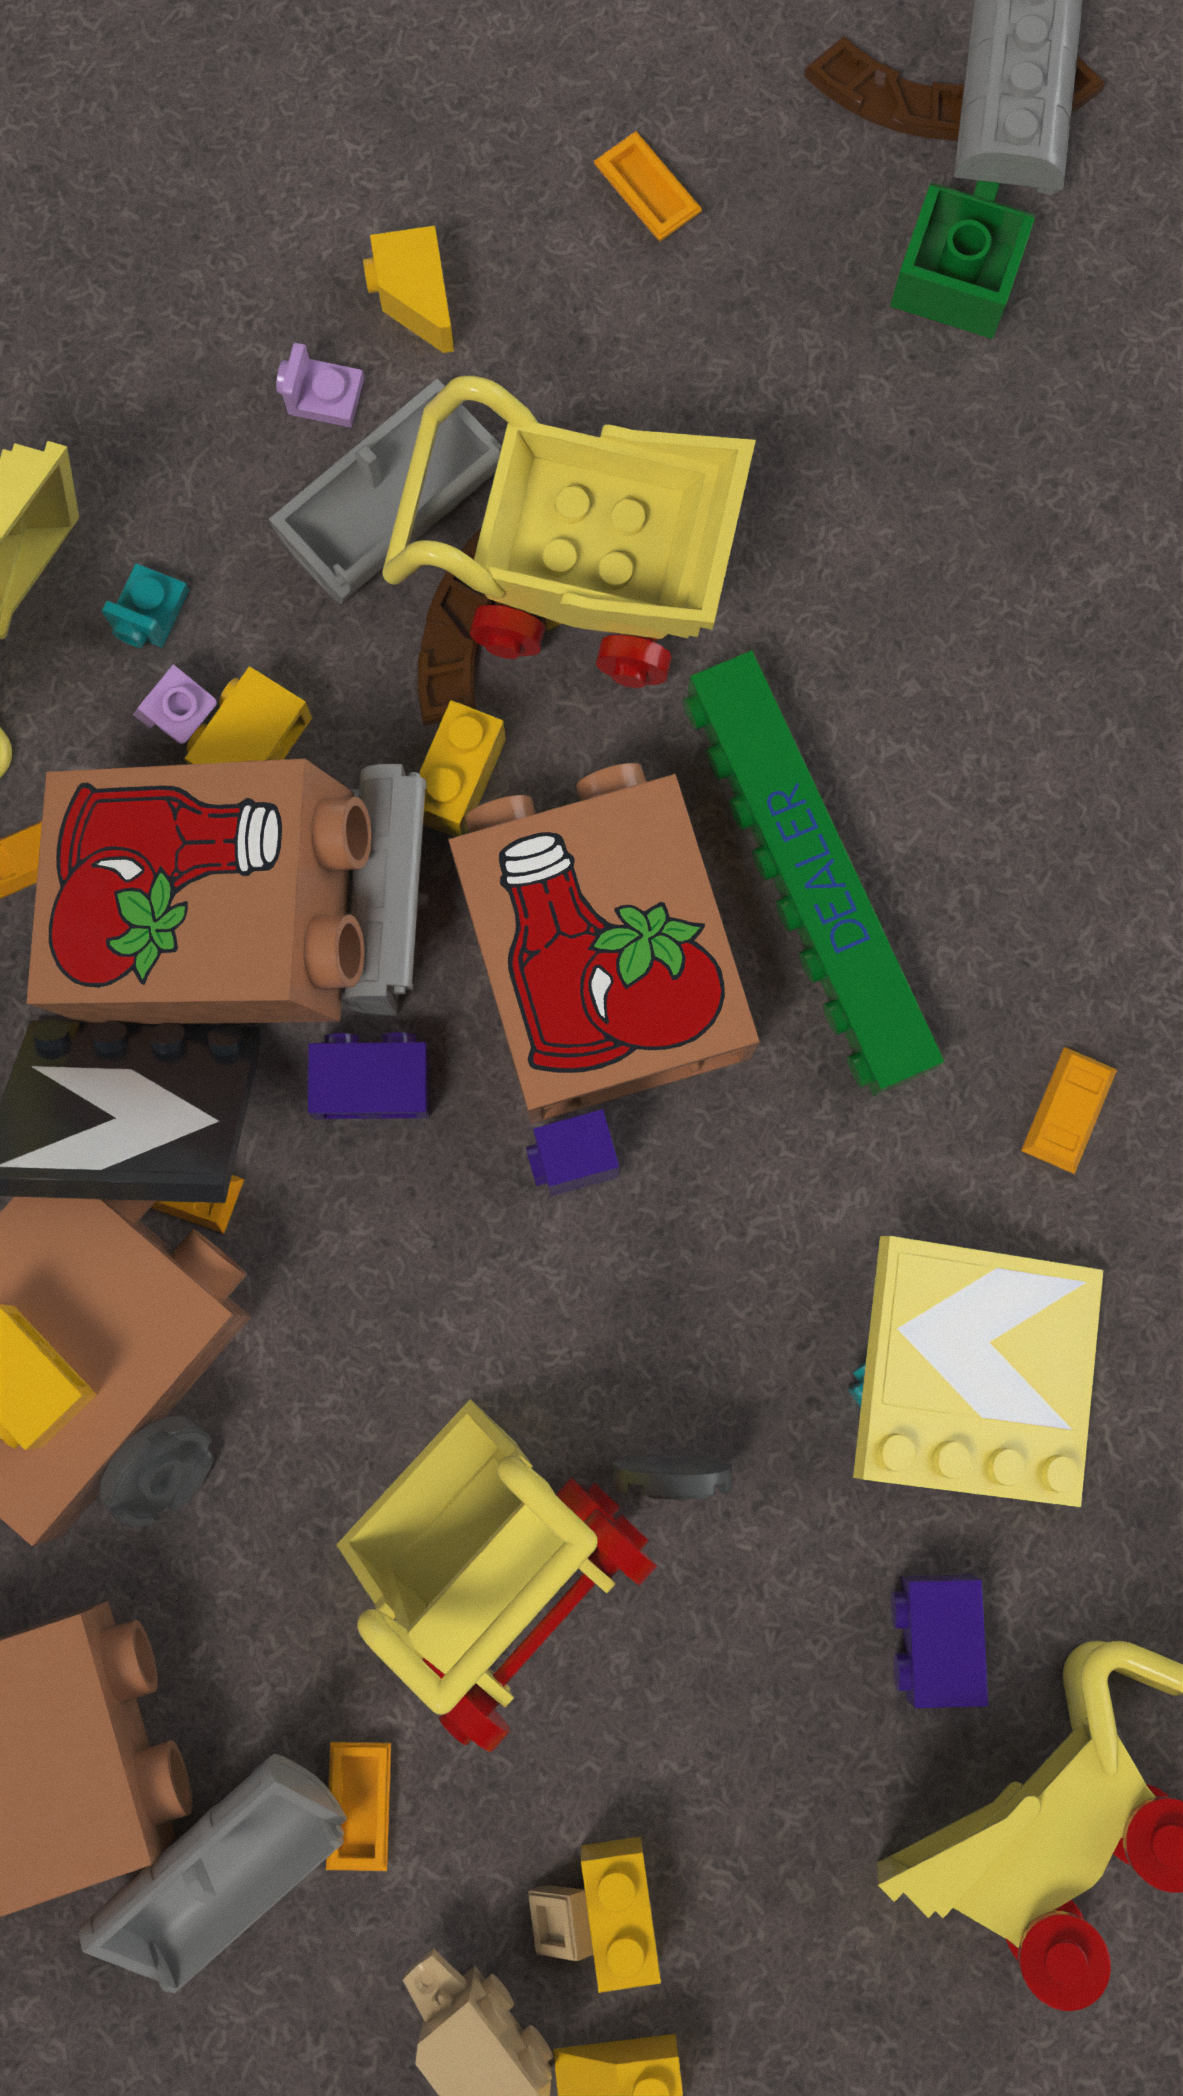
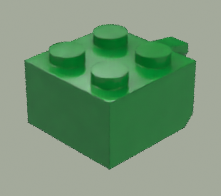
M978 180L972 195L931 182L898 275L890 307L993 339L1006 307L1036 215L994 202L1000 183Z

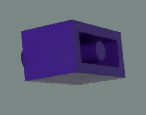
M334 1033L324 1035V1043H308V1114L315 1120L430 1118V1050L426 1042H416V1035L411 1033H387L382 1035V1043H359L358 1035Z
M603 1109L533 1128L536 1144L525 1146L536 1186L548 1184L551 1196L618 1178L619 1163Z
M972 1574L900 1576L901 1591H892L891 1593L892 1623L894 1629L903 1628L904 1653L894 1654L896 1690L906 1691V1700L914 1708L988 1706L982 1580Z

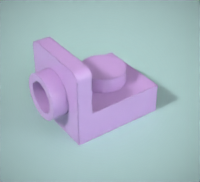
M294 342L289 361L282 360L280 363L276 389L277 393L283 396L288 415L352 428L364 381L363 370L309 359L306 345Z
M173 664L133 715L149 728L156 725L177 743L184 744L213 710L217 702L213 696Z

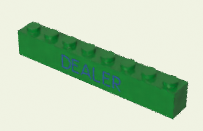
M751 650L691 675L687 691L689 697L683 699L686 715L694 730L704 728L711 747L706 749L709 765L718 780L725 777L728 780L735 796L729 799L732 815L741 830L750 828L758 845L757 848L752 850L755 865L764 881L773 878L782 897L775 901L779 917L788 932L796 929L805 947V950L799 952L802 967L811 983L820 981L829 999L828 1002L823 1004L826 1019L835 1035L844 1033L853 1054L847 1056V1062L856 1083L860 1088L868 1085L874 1097L936 1070L945 1061L753 651Z

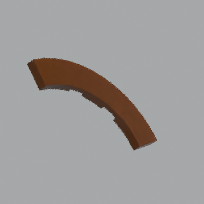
M845 36L805 68L804 77L824 95L846 110L872 123L897 132L923 138L958 141L964 84L933 81L932 86L901 78L899 77L900 71L876 61L856 47ZM1078 56L1071 112L1079 109L1101 93L1105 86V82Z
M481 528L461 549L463 553L473 560ZM446 571L439 583L428 609L418 657V697L423 726L441 722L450 700L477 710L474 694V668L478 643L471 638L469 633L475 609L484 605H494L495 601L488 599L485 594L475 591L448 571Z

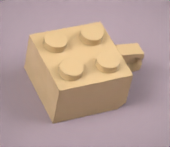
M435 1949L423 1955L405 1972L403 1982L424 2019L417 2044L415 2064L439 2096H550L552 2076L551 2066L548 2061L553 2058V2054L545 2039L534 2026L530 2025L523 2030L509 2010L514 2006L512 1997L503 1983L494 1974L485 1979L477 1967L474 1966L462 1976Z

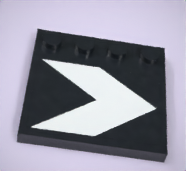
M57 1019L46 1021L30 1020L0 1101V1196L226 1203L260 1054V1027L179 1025L175 1023L131 1024L116 1021L71 1022Z

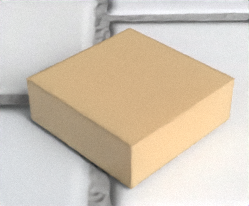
M551 1885L528 1890L536 1955L579 1961L593 1955L585 1890Z

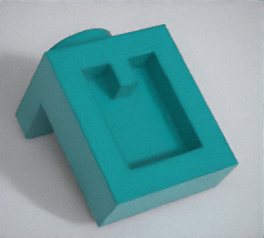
M135 563L117 604L106 601L101 612L113 628L112 634L122 642L136 648H143L146 642L163 648L186 599L189 588L182 581Z

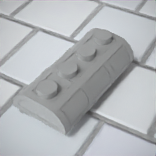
M974 0L953 177L1037 187V193H1044L1046 195H1053L1063 190L1083 0Z
M438 378L269 518L274 531L289 552L338 603L344 604L358 589L384 567L423 410L445 387ZM462 404L445 421L439 424L409 544L418 540L442 518L454 511L461 502L489 480L496 472L502 446Z
M402 764L367 766L361 769L359 789H350L354 792V797H359L367 808L371 823L372 840L370 855L366 865L361 869H350L349 880H352L351 901H348L347 915L354 916L360 925L365 955L363 971L359 982L352 988H342V993H344L343 1002L349 1009L372 1015L397 1016L399 994H406V990H413L412 979L417 910L429 909L430 902L429 894L418 893L427 782L424 778L420 777V773L410 772L409 776H406Z
M273 1754L255 1768L251 1775L222 1801L209 1809L176 1842L167 1847L152 1865L140 1871V1874L125 1887L118 1890L112 1899L81 1924L79 1938L82 1951L156 1980L163 1991L176 1993L344 1843L342 1837L344 1831L340 1825L347 1820L346 1815L329 1789L314 1774L284 1756Z

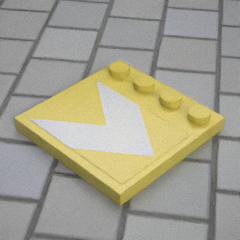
M880 1236L853 1478L1081 1507L1103 1270L895 1236Z

